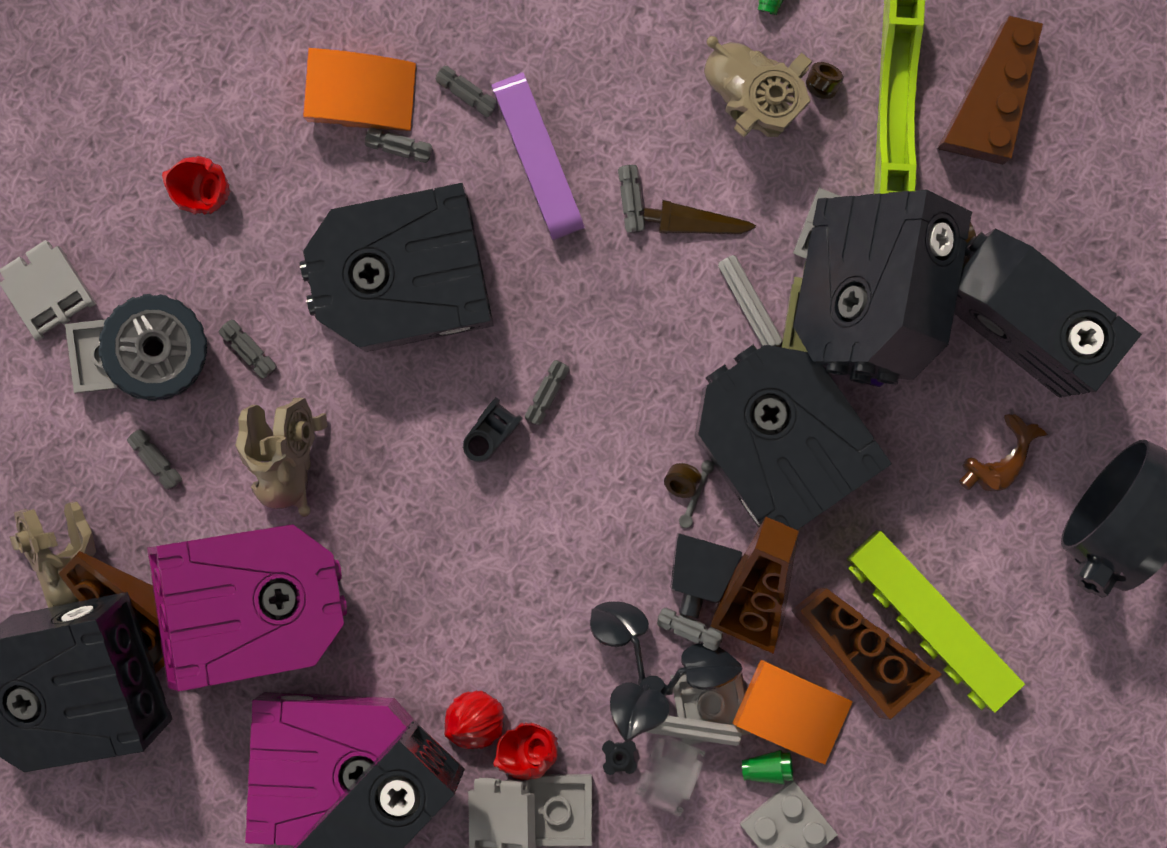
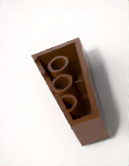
M1009 16L1001 24L937 149L1002 165L1012 158L1043 23Z
M768 517L764 518L717 604L710 627L774 654L785 618L799 534L798 530Z
M827 588L816 589L791 610L879 718L891 720L942 675L935 668L930 667L919 659L908 648L903 647L891 638L880 627L875 626L864 618L861 613Z

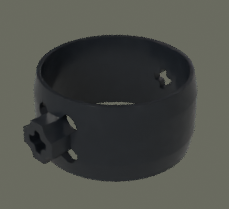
M1144 439L1128 446L1096 477L1071 513L1062 533L1061 546L1075 562L1080 564L1073 578L1078 582L1077 585L1087 593H1093L1103 598L1110 594L1113 587L1122 591L1134 589L1153 576L1167 562V450Z

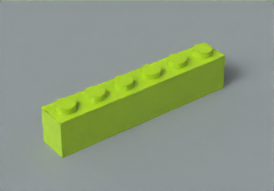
M874 531L846 558L852 564L848 568L852 575L862 584L867 580L876 589L872 596L885 609L890 605L899 614L895 619L907 633L911 634L915 631L923 639L919 644L920 647L933 660L937 656L942 659L947 665L943 671L955 684L958 685L963 682L971 690L967 697L981 711L987 707L996 713L1025 685L882 531Z

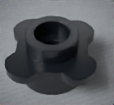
M611 740L606 741L602 746L606 762L603 764L604 772L608 775L625 771L627 774L634 773L637 769V763L634 761L633 754L636 750V744L632 740L616 743ZM618 754H621L623 756V759L617 760L616 756Z

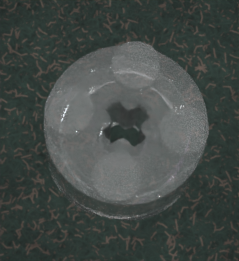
M666 735L663 739L658 737L657 741H654L647 761L653 763L651 769L641 774L635 789V793L641 796L640 801L680 817L684 809L679 807V804L682 805L683 799L689 801L703 762L696 759H701L705 756V751Z

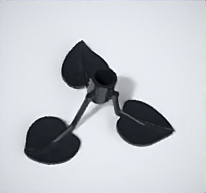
M611 601L599 604L591 609L590 629L593 636L606 646L622 647L630 641L634 646L639 676L638 684L632 682L622 683L613 690L610 697L612 719L625 742H629L636 736L658 727L667 719L669 703L666 695H672L673 688L683 675H686L687 683L691 687L700 690H711L732 682L741 674L743 669L741 664L724 649L719 647L716 651L704 647V643L689 646L684 650L681 656V663L684 667L677 670L668 685L658 676L645 677L640 641L637 637L648 631V619L640 609L631 604Z

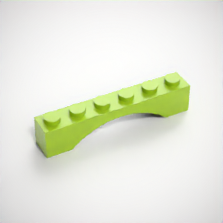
M884 0L874 194L915 191L917 166L915 154V97L919 54L924 28L925 0Z

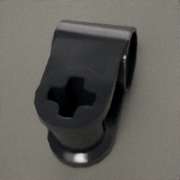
M495 397L463 441L465 455L474 462L482 463L493 456L500 445L510 437L523 420V417L513 415L500 405V399ZM494 415H497L499 418H501V419H502L503 421H505L507 424H506V425L503 424V423H502L501 421H499L496 417H494ZM482 437L487 440L489 444L487 453L482 456L471 454L469 444L474 438Z

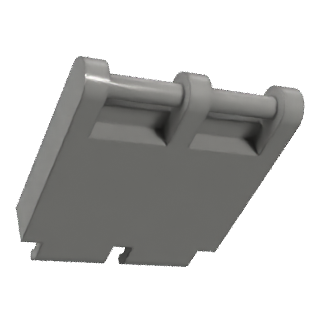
M46 240L26 252V256L31 262L27 265L23 258L18 257L0 269V273L5 279L0 282V286L36 341L43 339V334L58 324L62 323L65 325L70 322L69 317L87 306L91 308L96 305L94 298L62 248L58 246L53 248L50 242ZM78 303L77 305H75L74 307L70 308L69 310H67V311L65 312V310H66L67 308H69L70 306H72V305ZM57 316L55 319H53V320L50 321L49 323H47V324H45L44 326H42L41 328H39V326H41L42 324L48 322V321H49L50 319H52L53 317Z
M493 778L475 779L474 790L468 791L469 848H536L535 793H529L528 782L507 779L501 781V779Z

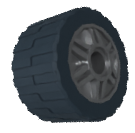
M143 294V296L132 297L124 304L118 305L110 317H107L105 320L104 328L99 336V357L106 374L121 391L139 400L165 401L179 394L181 395L196 382L205 365L207 338L205 337L201 321H198L196 314L184 306L183 302L171 299L166 295ZM151 340H157L163 344V352L159 356L150 357L144 353L145 344Z

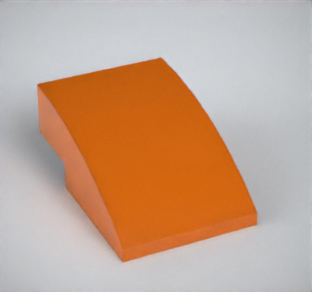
M308 48L303 117L307 122L342 124L345 127L411 131L416 63L364 53Z
M760 660L732 723L752 734L825 765L853 701L766 661Z

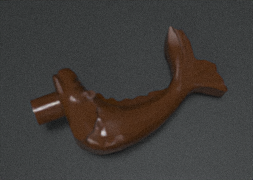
M1016 414L1004 415L1006 425L1017 438V447L1011 450L1010 454L1006 455L1000 462H994L993 464L990 462L984 464L972 457L965 459L962 466L967 473L959 480V483L967 490H970L976 482L985 491L1007 489L1020 474L1032 440L1037 437L1047 436L1048 434L1038 424L1026 425Z

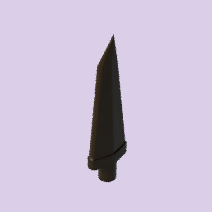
M662 200L661 209L645 207L643 213L646 222L659 223V233L743 234L756 228V225L749 221L671 203V201Z

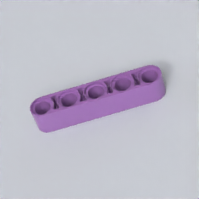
M519 73L492 84V90L494 95H496L500 110L509 128L519 158H521L525 173L534 191L552 240L585 228L524 73Z

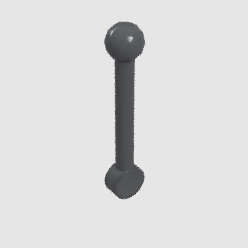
M705 460L701 464L702 479L694 496L691 497L685 514L679 518V524L683 528H688L692 525V513L708 474L714 470V463L710 460Z

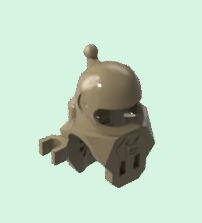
M710 36L707 39L708 47L713 48L714 51L710 54L705 64L704 74L706 80L727 103L725 112L736 121L737 125L734 127V130L743 138L752 129L760 130L767 137H778L809 105L810 98L805 83L801 78L809 70L808 66L812 61L802 52L787 68L783 62L768 59L760 51H753L743 44L729 42L720 45L715 36Z
M293 398L289 404L276 408L272 431L266 422L264 409L259 405H250L240 413L238 419L239 433L235 446L242 463L258 479L251 486L254 495L261 504L268 508L283 509L293 505L298 507V512L301 516H308L311 511L310 507L307 506L306 498L308 486L307 471L311 466L310 448L315 439L314 432L328 427L326 414L322 413L319 416L312 417V412L306 399Z
M75 501L66 503L64 508L71 544L68 543L64 551L57 555H54L48 548L58 546L54 532H43L35 510L23 509L14 512L18 533L9 537L13 550H20L21 553H24L33 571H36L48 608L79 602L58 573L79 551L91 557L96 553L92 530L85 520L80 505Z

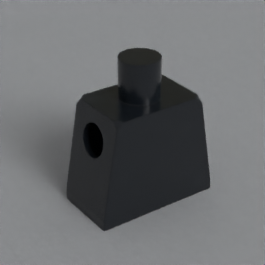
M677 533L670 588L684 593L678 613L699 618L704 599L719 603L742 556V552Z

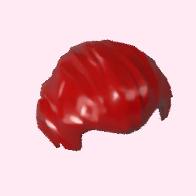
M202 156L183 158L171 169L162 173L163 182L170 199L180 210L191 212L195 215L197 213H203L204 215L207 213L212 214L214 211H218L230 195V184L225 177L226 175L222 167L214 164L209 158Z
M477 690L465 692L454 698L453 702L446 709L445 737L458 747L464 749H483L489 746L502 734L505 714L501 702H498L497 699L492 698L486 692Z
M532 722L520 723L515 729L507 730L499 739L493 765L500 771L521 781L541 778L557 759L558 738L552 731Z

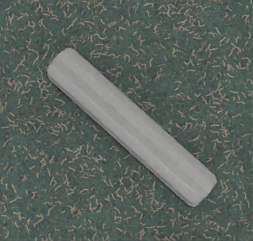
M732 255L723 259L718 264V267L762 346H778L782 342V338L737 257Z
M668 716L661 725L646 731V733L737 746L741 741L742 730L735 725Z

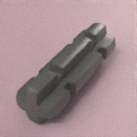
M444 65L439 70L435 78L437 83L446 89L449 87L451 93L471 107L475 105L477 111L484 116L489 117L492 115L498 105L494 98L488 94L483 95L480 88L461 75L459 77L456 76V72L450 67Z
M370 128L366 133L365 145L367 147L377 150L378 147H381L384 152L405 158L412 156L414 160L423 163L428 162L431 157L432 145L422 141L415 143V139L390 132L383 134V130Z
M624 165L619 167L618 174L619 181L623 182L620 190L623 214H627V218H624L625 230L635 233L645 230L644 216L640 214L643 211L640 183L636 182V179H639V171L637 165Z
M231 319L226 322L219 330L222 338L226 342L231 341L233 343L231 347L249 366L252 364L255 366L253 370L260 378L264 379L271 375L276 369L274 361L269 356H263L265 352L246 332L243 334L240 332L242 328L235 320Z
M558 360L552 362L548 370V377H544L532 400L534 401L533 406L530 405L525 414L526 420L535 425L542 424L546 416L544 412L552 405L561 387V380H565L569 372V367Z
M139 429L133 432L127 439L129 445L134 451H139L138 456L155 476L160 477L159 482L165 489L170 490L176 487L182 481L181 475L175 468L171 469L169 467L171 463L155 444L149 442L151 439L144 430Z
M667 607L663 608L657 618V625L668 631L672 628L674 629L673 633L697 644L703 642L704 647L716 651L722 643L723 633L712 627L708 630L706 629L707 625L683 614L676 616L677 612Z

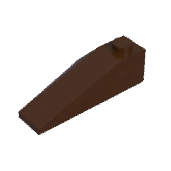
M79 551L61 569L58 575L79 601L128 592L145 645H147L155 673H157L165 664L153 585Z

